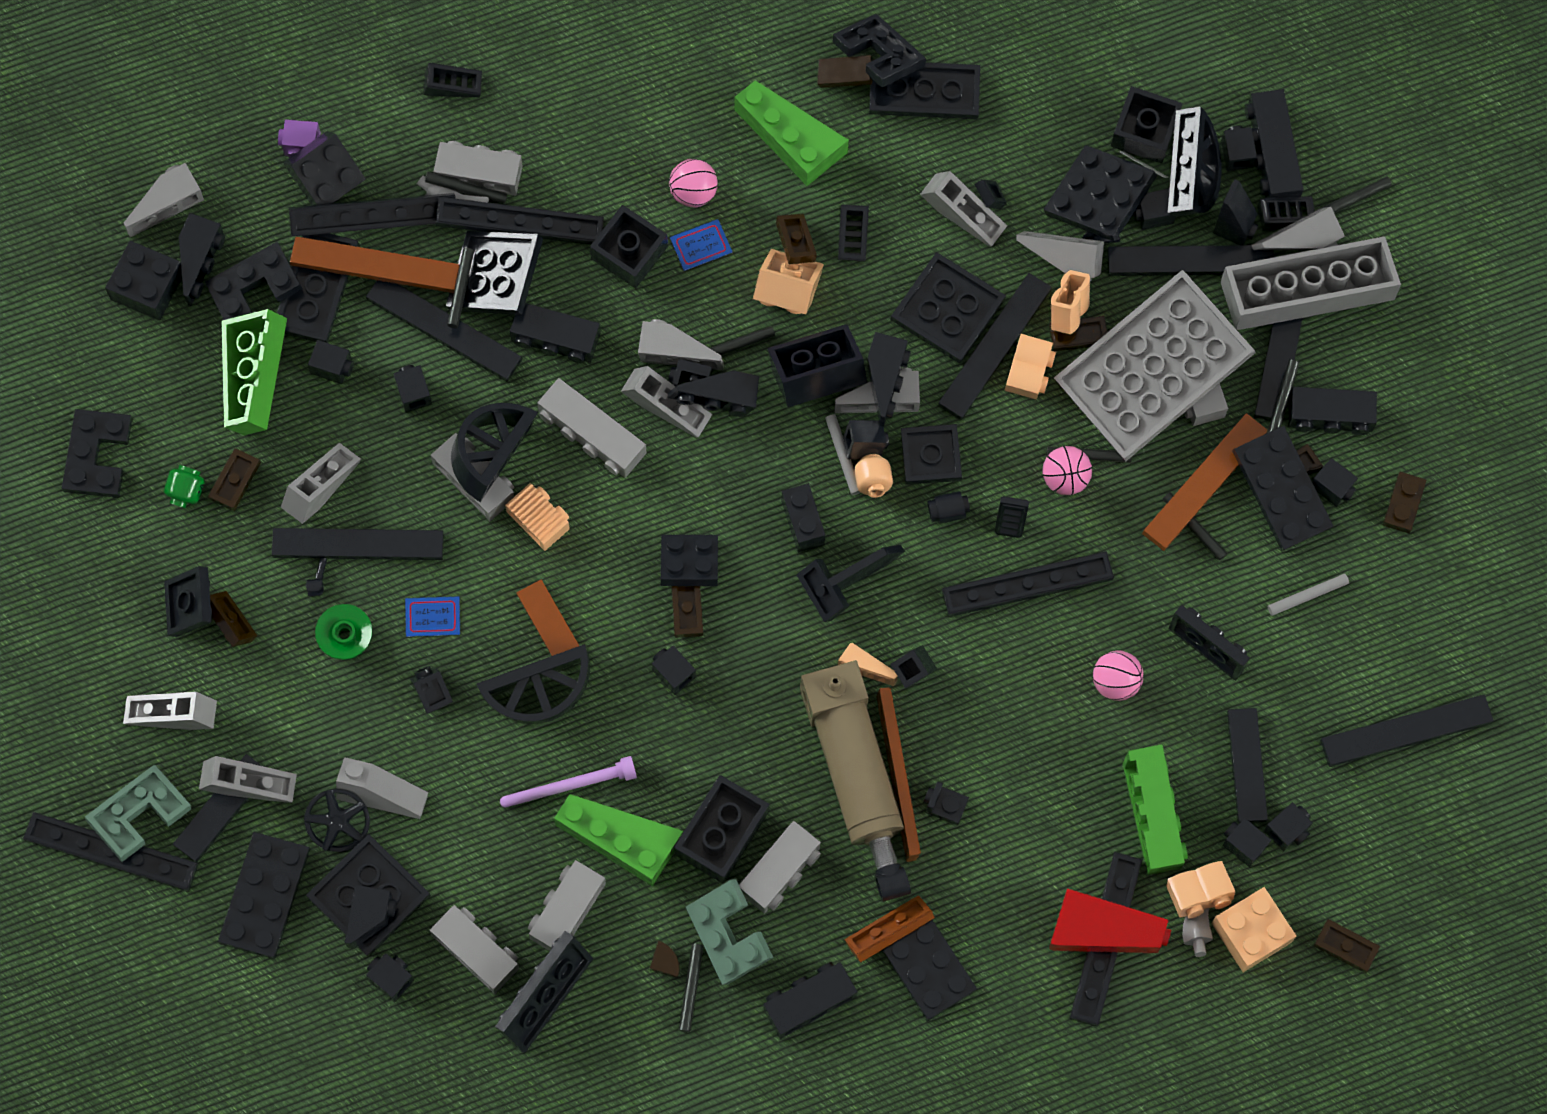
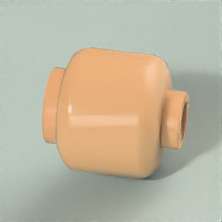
M866 455L855 465L854 472L857 488L864 495L878 498L883 496L892 487L891 466L888 460L880 455Z

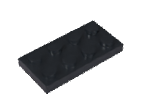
M926 62L925 67L884 87H881L872 79V84H870L869 114L978 119L980 65Z
M331 233L302 236L303 238L359 246L358 240ZM292 266L303 289L280 302L277 314L287 318L285 334L314 342L320 340L328 343L349 275Z
M1284 426L1232 450L1281 551L1334 527Z
M253 832L218 940L219 944L271 959L276 958L310 852L308 846Z
M564 931L561 937L555 940L551 951L536 966L532 977L525 986L519 989L515 1000L501 1014L499 1022L495 1026L516 1049L524 1054L593 960V957L573 935Z

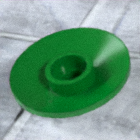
M339 604L330 607L319 617L315 627V637L320 649L326 655L338 660H348L362 654L369 646L373 633L372 624L367 614L360 608L350 604ZM342 631H349L350 636L342 639L340 638V633Z

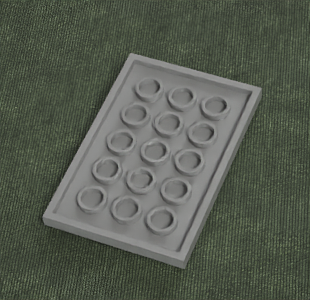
M1181 270L1056 375L1054 379L1119 455L1127 461L1254 355L1255 350L1192 279Z

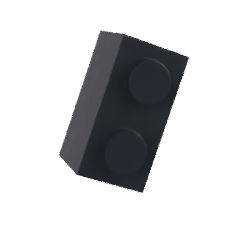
M809 483L783 490L781 502L797 552L825 545L826 535Z

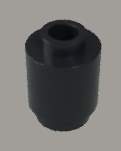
M960 491L934 496L933 500L927 501L932 523L939 522V524L965 519L966 512H970L967 495L962 496Z

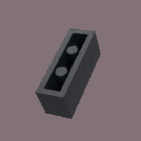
M525 303L523 314L515 315L510 329L511 341L515 345L525 349L530 347L538 348L550 356L564 355L576 363L592 362L601 334L600 323Z
M1308 387L1292 388L1289 397V428H1296L1297 431L1301 432L1323 429L1326 433L1352 431L1355 435H1365L1372 432L1377 424V391Z
M829 962L817 969L818 974L810 979L807 976H803L791 984L793 988L784 993L778 990L765 998L767 1002L763 1004V1010L779 1039L788 1036L857 998L858 992L841 962L835 965Z

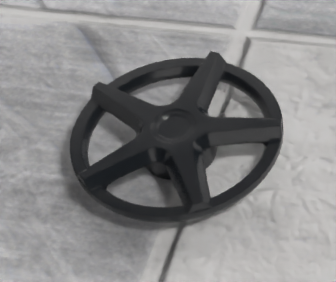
M329 789L319 793L311 800L305 812L304 822L306 831L314 843L325 851L342 852L356 847L366 837L370 826V815L365 803L356 794L344 789ZM334 794L347 795L358 803L343 809L338 806ZM326 796L328 813L311 814L315 803ZM363 810L365 825L362 833H359L349 823V820ZM310 823L327 826L324 842L315 835ZM339 832H343L355 840L343 846L332 845Z

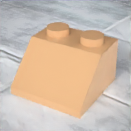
M771 249L760 268L753 299L760 301L761 304L766 306L785 308L793 314H807L824 264L818 262L788 264L784 252Z

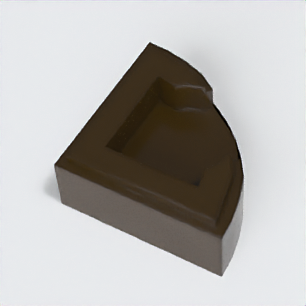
M1308 444L1296 450L1307 473H1314L1323 468L1322 463Z
M658 941L650 970L678 978L679 963L676 954L667 944Z

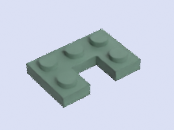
M154 764L86 815L85 819L123 862L145 845L144 839L130 825V821L151 807L169 827L190 811L191 805Z
M736 879L729 880L686 906L722 985L730 984L773 958L761 932H755L737 943L726 918L748 906Z

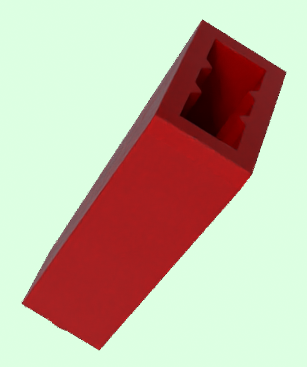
M1067 888L1049 949L1053 951L1158 953L1161 945L1167 947L1171 929L1166 928L1168 919Z

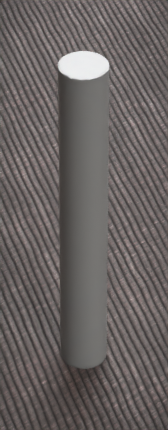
M835 414L829 415L825 420L851 495H857L861 492L857 488L852 461L847 459L844 439Z
M1344 573L1267 606L1268 611L1273 616L1349 584L1348 577Z

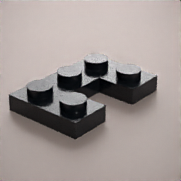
M877 14L833 34V43L848 57L869 47L881 56L867 63L865 71L881 87L907 76L926 65V58Z
M278 241L205 281L224 320L253 313L244 294L266 281L278 302L303 289Z
M75 409L61 488L63 492L119 498L124 473L123 469L97 465L100 442L128 445L133 419L131 415Z

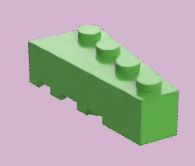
M756 80L735 96V111L806 186L848 153V139Z
M269 309L222 321L224 427L241 435L265 431L268 427L287 323L286 317Z
M1163 745L1130 750L1122 765L1147 875L1182 869L1185 863L1184 860L1188 859L1185 843H1181L1180 840L1181 823L1178 814H1175V797L1173 789L1170 787Z
M571 794L554 817L555 826L651 886L655 884L674 855V847L684 832Z

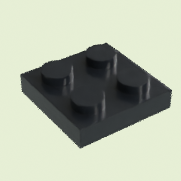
M957 424L901 428L905 485L962 481Z
M661 534V586H718V535Z
M198 566L164 581L168 636L179 637L212 622L208 567Z

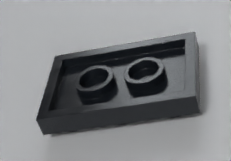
M1181 605L1174 613L1168 629L1236 681L1243 673L1250 659L1247 656V651L1237 643L1232 644L1224 638V633L1214 625L1209 626L1202 621L1201 615L1196 610Z
M933 920L882 949L885 957L927 1022L977 991L975 984Z

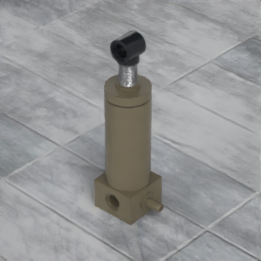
M857 660L802 675L800 684L801 695L811 727L816 726L851 844L870 845L877 867L875 881L882 902L911 894V889L906 871L903 866L901 867L900 863H897L893 846H891L890 838L901 832L904 826L867 710L868 695Z

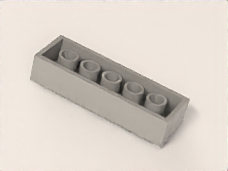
M1385 236L1227 266L1221 279V286L1236 330L1395 300L1401 286Z

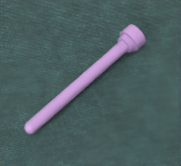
M632 757L620 758V762L615 763L616 766L503 796L500 799V804L503 807H510L619 777V779L625 778L626 781L635 779L637 776Z

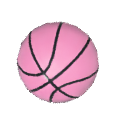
M687 159L679 163L672 170L669 178V188L672 196L677 202L688 207L696 208L708 203L714 197L718 185L717 176L713 168L706 162L698 159Z
M1062 446L1053 450L1046 457L1042 474L1047 486L1053 492L1060 495H1074L1081 492L1089 484L1092 477V465L1088 456L1080 449Z
M1119 650L1111 651L1101 656L1096 662L1093 670V682L1096 689L1104 697L1114 701L1126 700L1134 696L1141 688L1144 676L1143 668L1138 659L1132 654Z

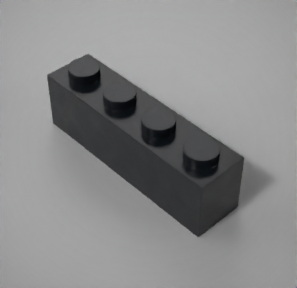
M1284 89L1251 93L1249 102L1245 104V114L1247 120H1251L1253 139L1257 149L1255 166L1257 170H1261L1262 179H1260L1261 195H1266V198L1301 197L1304 189Z

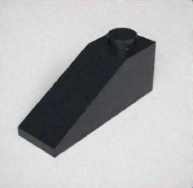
M1234 179L1223 202L1213 234L1237 245H1244L1247 238L1252 240L1259 225L1254 222L1258 213L1240 181Z

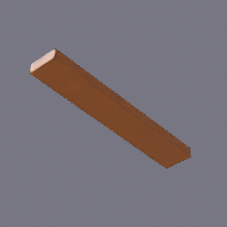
M297 236L295 237L290 259L291 266L454 293L460 264Z
M1246 413L1150 522L1142 534L1165 551L1239 466L1232 450L1267 434L1268 430Z
M889 687L879 688L876 698L894 797L904 826L901 836L906 862L916 861L921 851L892 692Z

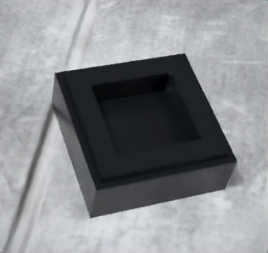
M981 179L975 184L987 208L1001 209L1007 205V201L996 181Z

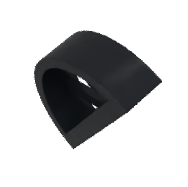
M1202 107L1176 110L1168 213L1173 216L1205 213L1214 206L1220 191L1222 164L1218 138L1209 116Z
M493 403L482 406L467 416L452 446L451 464L458 482L470 496L481 503L531 429L538 412L518 404ZM487 425H496L501 441L479 428ZM507 425L514 427L511 433H509ZM469 434L495 450L466 453L465 437ZM491 461L482 475L471 464Z
M583 644L479 682L477 686L488 704L499 714L512 721L524 724H541L553 721L570 711L582 697L590 674L589 653L586 645ZM581 662L578 681L557 672V670ZM546 676L572 688L573 691L561 704L552 709L540 677ZM532 680L543 712L536 714L514 712L528 681ZM516 686L506 708L492 697L494 693Z

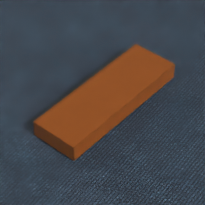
M542 579L516 592L551 656L579 646Z
M918 895L845 939V942L861 963L935 917L931 909Z

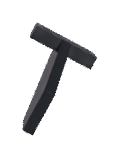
M902 545L883 547L833 577L822 558L815 559L800 571L797 577L823 621L829 622L850 606L841 590L888 566L902 555L905 550Z

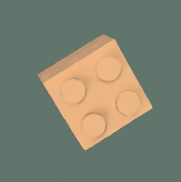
M1265 887L1217 915L1211 923L1242 972L1286 947L1296 938V934Z

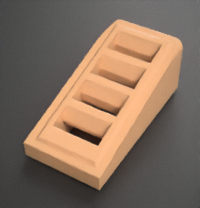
M854 643L849 644L838 660V665L857 660L861 675L891 686H894L897 682L898 676L894 670Z

